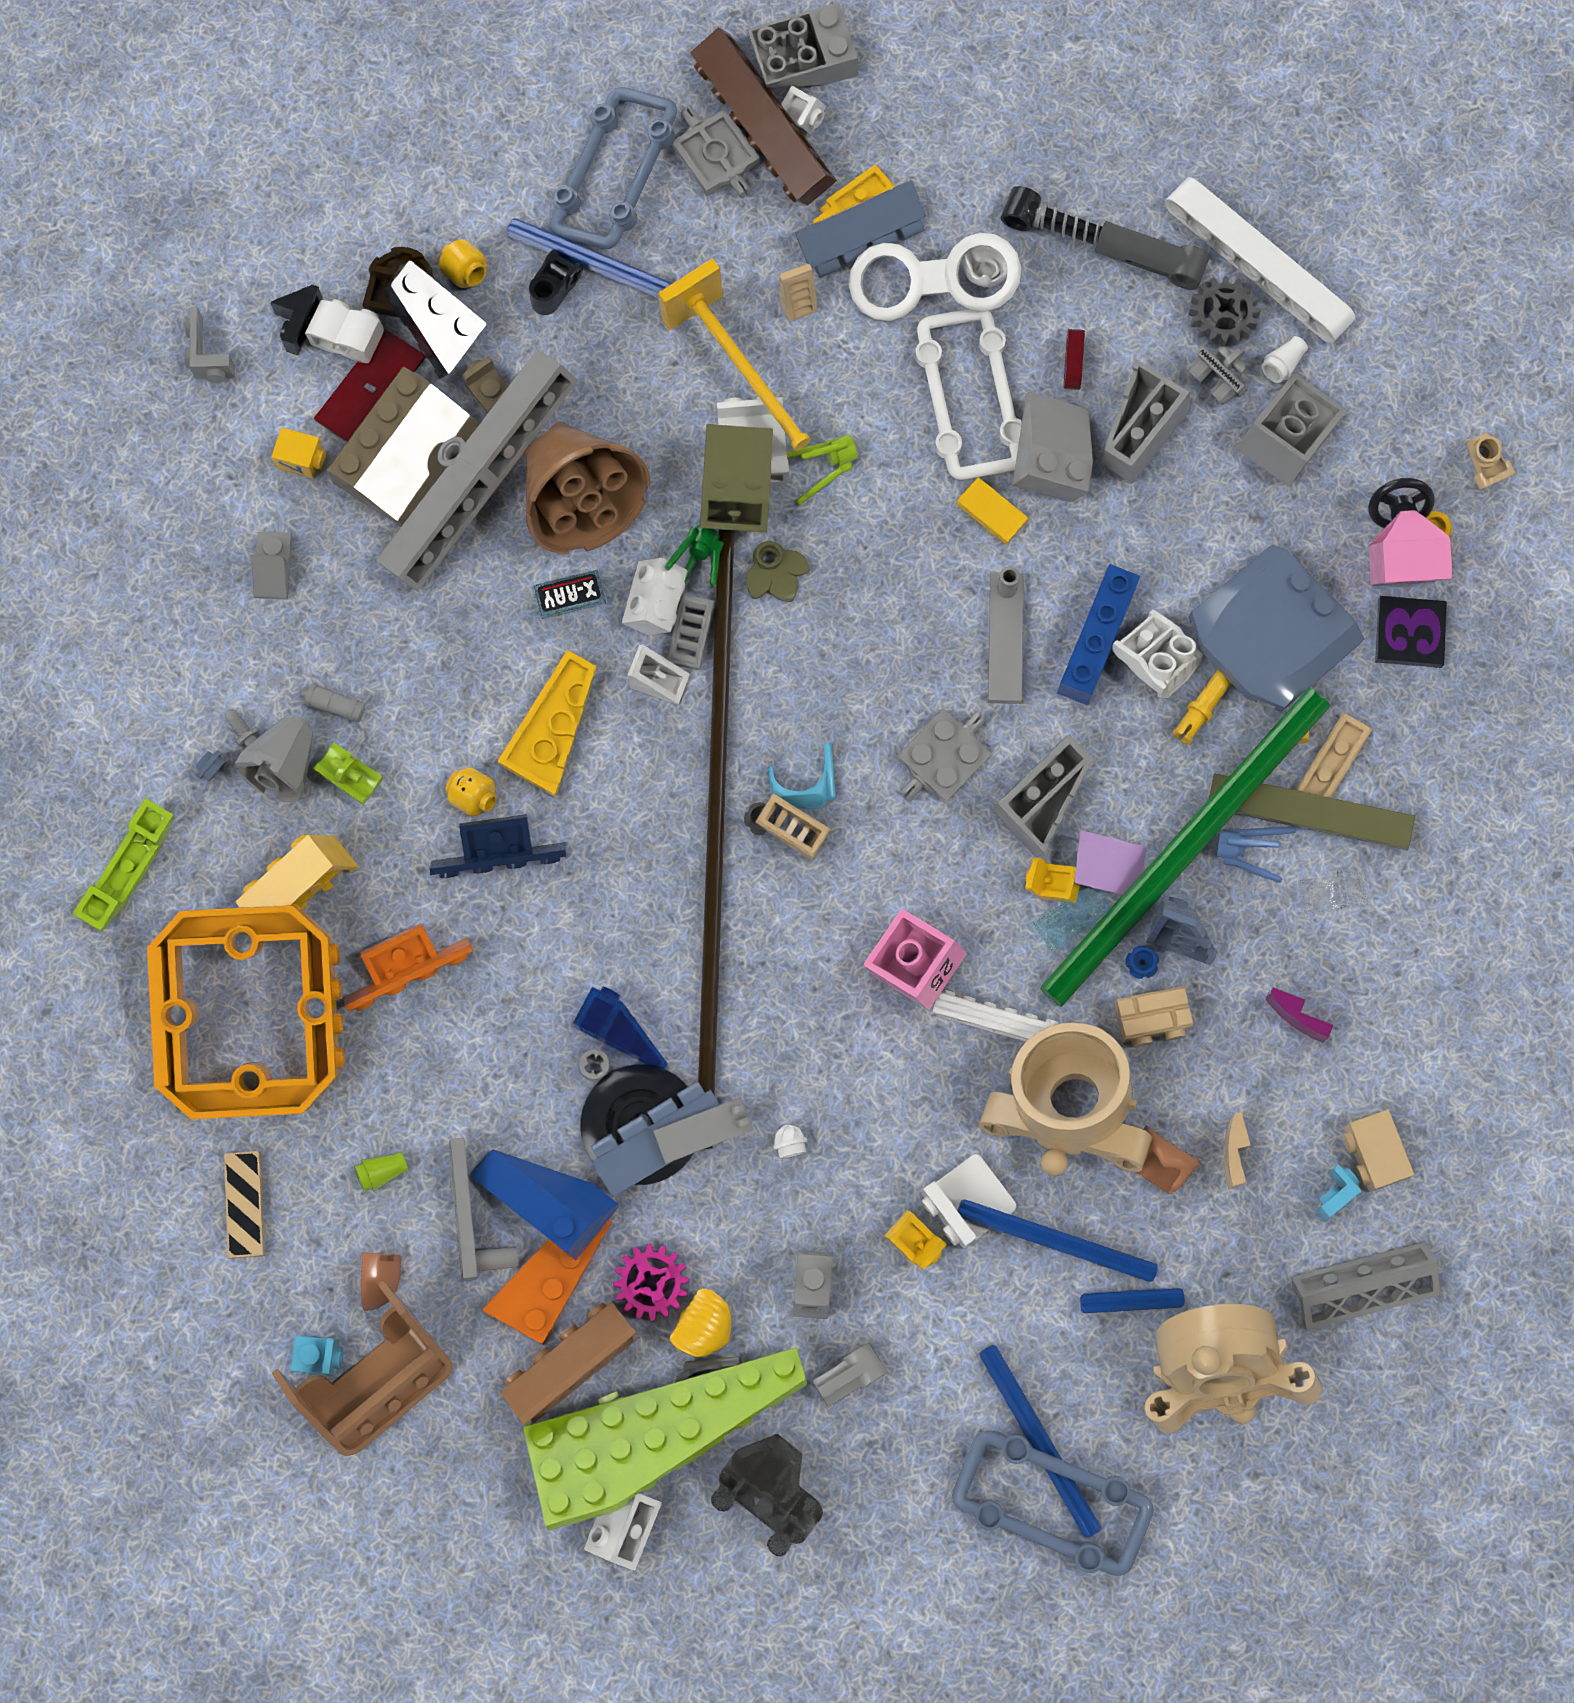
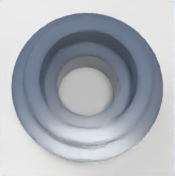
M219 750L214 754L208 751L196 764V767L200 770L196 776L200 779L204 777L210 782L227 762L221 757L222 753Z

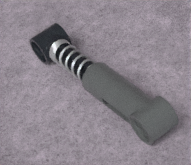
M1015 186L1011 189L1000 217L1006 226L1019 231H1028L1032 226H1036V228L1041 227L1042 230L1048 228L1051 229L1052 234L1056 232L1062 233L1063 238L1068 235L1073 238V241L1077 239L1082 240L1084 245L1088 243L1094 244L1096 253L1165 276L1178 287L1187 290H1195L1199 287L1209 261V255L1203 249L1192 245H1182L1179 247L1105 221L1102 227L1099 222L1093 224L1089 222V219H1079L1078 215L1070 216L1067 211L1064 213L1059 212L1056 207L1054 209L1048 208L1046 203L1043 204L1041 202V196L1030 188Z

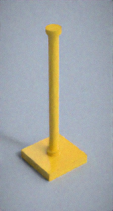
M710 259L660 291L658 297L662 321L669 331L697 314L791 439L792 448L795 451H799L807 446L811 438L807 433L800 431L708 308L709 305L723 297L720 267L714 259Z

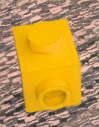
M1033 857L1031 867L1026 873L1025 888L1040 899L1076 903L1080 884L1074 883L1076 867L1048 864L1041 858Z
M908 1210L884 1235L911 1263L923 1270L939 1260L942 1250L947 1245Z

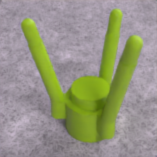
M850 435L807 446L799 451H787V458L801 455L803 460L826 454L832 466L838 465L834 471L796 500L797 505H801L843 472L852 469L851 461L858 459V452Z

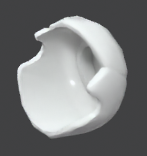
M981 246L974 248L964 255L961 261L962 272L970 282L983 288L997 286L1007 278L1008 268L1005 258L998 250L992 247Z

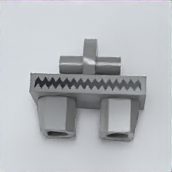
M1203 345L1196 351L1199 357L1193 362L1188 371L1201 384L1213 372L1217 373L1222 379L1210 393L1222 405L1230 401L1236 394L1241 397L1248 390L1230 372L1233 368L1242 375L1247 370V367L1240 361L1245 354L1241 348H1237L1231 353L1225 346L1221 347L1217 353L1224 359L1223 363L1215 358Z

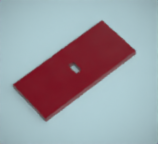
M384 329L370 362L362 363L357 361L316 414L314 420L348 442L403 366L415 372L426 356ZM366 383L375 388L373 393L364 387Z

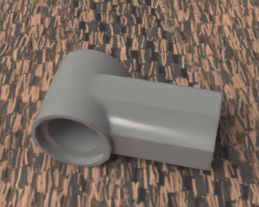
M868 1342L844 1357L842 1363L812 1382L826 1405L830 1407L856 1389L865 1388L888 1372Z

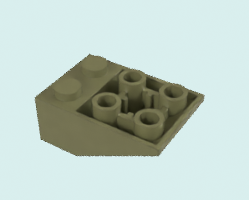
M706 424L700 528L767 532L773 428Z

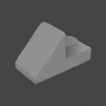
M258 532L256 555H251L254 598L288 600L293 542L291 533Z

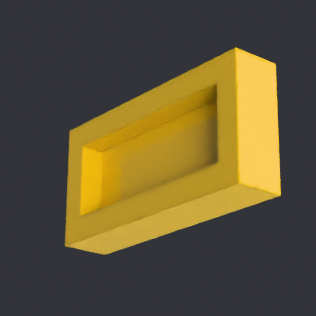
M979 477L960 496L956 505L1005 545L1016 536L1029 519Z

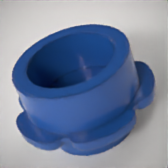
M1137 946L1133 949L1132 953H1128L1126 956V967L1130 969V974L1135 978H1150L1158 970L1159 957L1154 950L1146 946ZM1144 960L1146 964L1142 966L1139 964V961Z

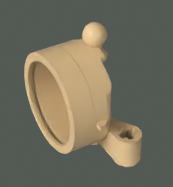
M1074 1022L1056 1024L1033 1035L1019 1050L1008 1073L1009 1077H1011L1014 1095L991 1092L979 1127L984 1132L998 1137L1025 1136L1036 1139L1040 1145L1049 1149L1041 1157V1167L1050 1176H1059L1066 1171L1068 1167L1066 1154L1076 1155L1081 1154L1082 1151L1098 1155L1126 1171H1142L1152 1136L1143 1129L1123 1124L1128 1112L1137 1108L1138 1101L1132 1099L1133 1087L1129 1064L1119 1043L1100 1027ZM1072 1079L1089 1082L1098 1092V1102L1094 1109L1088 1114L1077 1118L1066 1117L1058 1113L1051 1103L1052 1095L1056 1088L1063 1082Z
M1246 1304L1209 1305L1175 1315L1157 1329L1156 1341L1160 1366L1153 1367L1154 1374L1169 1385L1171 1389L1151 1394L1145 1402V1412L1155 1427L1165 1434L1178 1431L1197 1412L1214 1408L1224 1415H1229L1238 1424H1247L1255 1417L1256 1405L1261 1398L1278 1395L1303 1405H1310L1321 1397L1323 1385L1313 1368L1307 1363L1294 1362L1282 1365V1355L1288 1348L1286 1339H1278L1275 1318L1269 1311Z

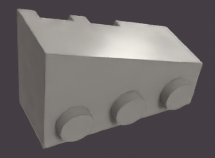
M1136 359L1130 381L1123 394L1122 404L1119 412L1116 414L1104 449L1105 467L1133 484L1190 411V392Z
M1069 734L990 809L1036 857H1039L1046 852L1049 842L1058 825H1060L1072 797L1077 792L1093 758Z

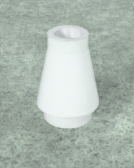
M1294 336L1290 341L1266 355L1262 364V371L1265 376L1275 383L1288 380L1301 357L1308 350L1306 342L1302 338Z

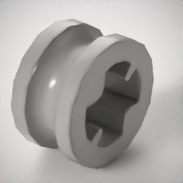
M590 1049L581 1055L579 1069L587 1080L592 1082L600 1081L609 1074L610 1061L603 1051ZM594 1056L596 1061L598 1057L604 1060L600 1065L602 1071L595 1074L594 1070L591 1073L585 1070L589 1066L587 1060Z

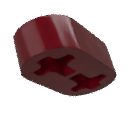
M1068 329L1064 389L1080 390L1085 330Z

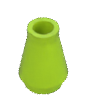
M402 1152L362 1159L361 1164L354 1166L363 1192L371 1189L374 1192L400 1174L409 1171Z

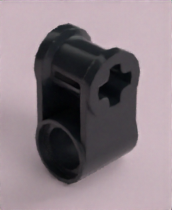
M553 249L547 255L542 267L529 284L530 301L533 310L541 315L554 313L568 292L574 288L580 279L583 265L579 262L574 264L560 256L559 251ZM542 292L551 293L547 298L538 297Z

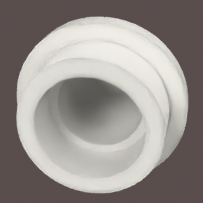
M784 1125L775 1134L773 1147L774 1151L778 1150L780 1159H785L806 1153L805 1143L808 1141L800 1128Z

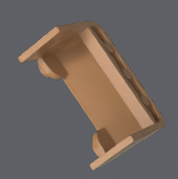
M384 1280L378 1286L393 1305L380 1320V1329L387 1339L332 1384L325 1376L314 1375L295 1387L278 1369L272 1372V1375L292 1406L340 1454L345 1456L354 1455L363 1450L445 1381L452 1371V1362L446 1353Z

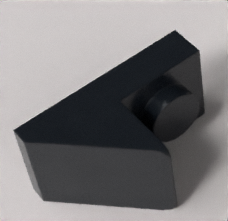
M312 284L277 298L270 303L275 315L288 319L281 328L280 338L286 352L297 356L306 340L305 332L320 301L323 300L320 289L316 285Z

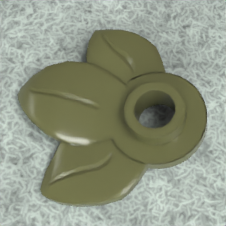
M773 541L763 542L753 552L754 565L746 574L747 589L753 599H758L769 591L771 595L781 601L792 602L797 592L796 576L809 572V564L798 551L784 550L781 545ZM767 554H772L776 559L772 563H766L763 557Z

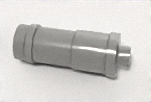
M314 683L311 684L309 689L304 687L301 693V697L305 698V706L331 712L350 721L360 722L365 710V703L337 694Z

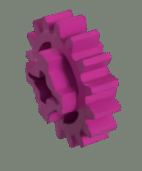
M647 1244L645 1253H641L637 1247H634L635 1257L630 1259L624 1255L622 1259L626 1264L625 1268H615V1272L621 1276V1280L614 1281L613 1286L622 1288V1292L616 1296L617 1301H628L624 1308L627 1313L633 1308L637 1309V1319L641 1320L644 1313H649L651 1321H655L656 1313L661 1312L665 1318H668L669 1311L667 1308L672 1306L679 1310L681 1307L676 1299L678 1296L687 1297L688 1295L686 1291L681 1289V1285L690 1283L689 1278L680 1276V1273L686 1269L685 1264L676 1266L675 1262L678 1254L674 1252L667 1257L665 1255L666 1246L662 1245L658 1252H654L652 1245ZM648 1259L660 1260L667 1264L668 1267L662 1269L652 1267ZM637 1266L639 1273L636 1281L628 1286L630 1272ZM647 1274H651L654 1278H661L656 1283L658 1289L655 1291H651L649 1287L642 1288V1284L646 1282L645 1276ZM675 1279L673 1292L666 1300L663 1294L667 1283ZM642 1295L649 1297L653 1300L655 1306L642 1305L634 1300V1298Z

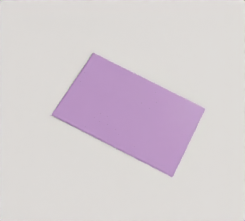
M1080 830L1074 883L1123 895L1144 872L1146 846Z

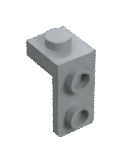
M191 307L190 318L185 319L186 336L190 338V348H186L184 354L186 368L191 369L195 379H206L207 381L218 383L225 381V378H235V365L229 354H203V317L198 307Z

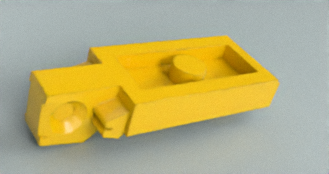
M873 165L826 199V204L820 208L822 214L814 219L813 223L819 222L895 186L877 165Z

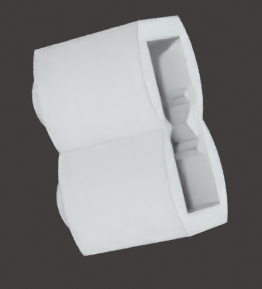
M333 299L332 301H320L305 334L310 344L317 348L341 354L355 361L369 363L381 339L384 328L378 315L367 309H361V311L350 310V307L344 302Z

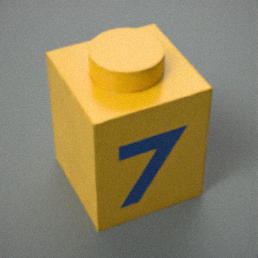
M281 427L271 458L277 469L314 479L317 469L321 470L323 468L326 451L319 437Z

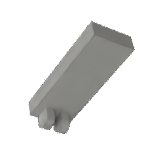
M740 1097L654 1130L653 1133L666 1164L754 1129Z

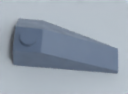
M1169 897V900L1162 898L1146 943L1211 965L1215 960L1217 952L1196 910L1188 907V902L1182 899Z

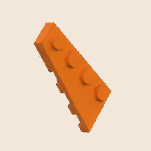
M611 1220L606 1222L577 1260H574L548 1239L490 1300L482 1311L544 1345L613 1222Z

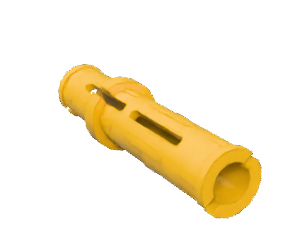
M1218 669L1201 691L1198 698L1188 704L1186 708L1188 712L1172 731L1173 736L1178 739L1187 729V732L1180 740L1184 744H1191L1192 739L1203 723L1210 721L1213 716L1212 710L1231 685V682Z

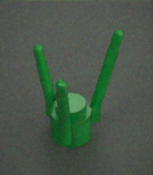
M700 525L691 527L686 539L666 563L665 569L670 570L689 547L691 556L685 567L687 570L685 584L697 559L706 560L708 556L712 555L710 585L715 586L717 583L720 552L724 545L722 541H719V533L715 529L700 528Z

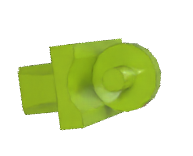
M335 742L331 745L324 758L313 768L318 774L362 805L365 804L383 780L380 774Z

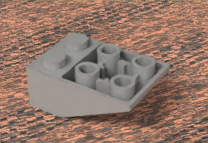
M839 2L747 29L766 87L828 85L858 76V56Z

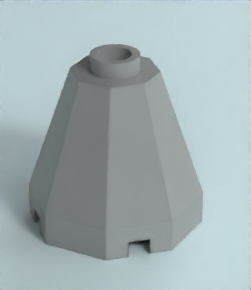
M297 716L280 719L241 752L235 762L236 767H239L237 775L260 793L264 794L265 788L278 792L274 799L281 802L299 801L305 790L313 743V731L310 729V724Z

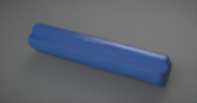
M1181 1288L1083 1294L1080 1297L1082 1313L1181 1308L1185 1303L1184 1292Z

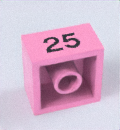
M901 908L863 965L877 979L927 1010H930L967 953L954 939Z

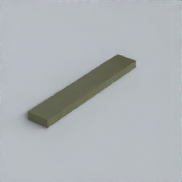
M1214 773L1209 798L1229 776ZM1264 783L1255 790L1235 813L1407 851L1410 846L1415 815Z

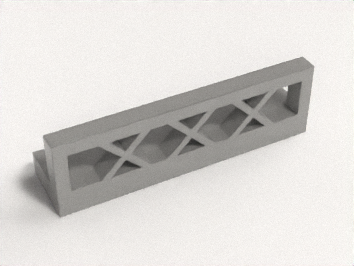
M1425 1242L1291 1277L1293 1290L1301 1304L1303 1324L1306 1330L1441 1295L1438 1263ZM1429 1276V1286L1417 1289L1411 1287L1418 1278ZM1391 1285L1397 1287L1391 1296L1383 1298L1378 1296L1384 1287ZM1357 1294L1363 1296L1357 1305L1347 1306L1344 1304L1350 1296ZM1322 1303L1330 1305L1324 1313L1315 1316L1311 1315V1306Z

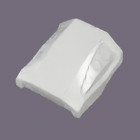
M1154 609L1149 612V616L1144 622L1120 642L1116 640L1112 645V650L1116 656L1124 661L1149 687L1155 690L1160 698H1169L1184 685L1200 665L1203 654L1196 649L1193 639L1185 636L1179 626Z

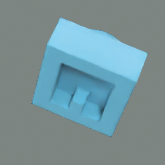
M1337 1165L1328 1172L1340 1186L1341 1190L1339 1191L1334 1186L1319 1198L1323 1205L1316 1212L1324 1221L1328 1220L1361 1192L1357 1186L1360 1183L1358 1178L1347 1167L1342 1169L1340 1165Z
M295 1335L290 1371L334 1376L335 1368L340 1369L342 1365L343 1347H338L339 1340L333 1338L325 1339Z

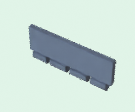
M909 180L794 233L806 263L810 264L811 268L815 267L819 278H822L841 269L838 256H841L845 266L855 263L857 257L868 249L867 243H870L871 246L881 243H899L895 230H899L903 240L925 231L921 219L926 217L914 183L912 180Z
M697 1081L677 1093L683 1107L678 1109L672 1098H669L647 1111L654 1123L650 1127L647 1126L642 1116H639L617 1130L624 1141L620 1145L617 1144L612 1134H609L590 1146L597 1157L591 1162L612 1198L669 1164L664 1162L653 1131L719 1106L720 1104L711 1090L705 1093Z

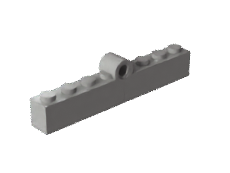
M537 349L470 438L464 441L460 437H452L442 444L438 452V461L446 469L376 561L418 592L578 380L560 363Z

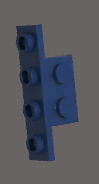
M527 814L460 823L459 828L464 856L431 861L430 875L439 874L440 878H451L460 874L459 871L473 869V873L479 874L490 872L494 866L506 865L508 869H516L526 866L527 862L540 860L541 864H552L559 862L560 857H566V842L532 847Z

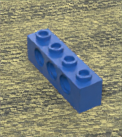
M1109 564L1064 672L1057 694L1089 705L1136 590L1140 575Z

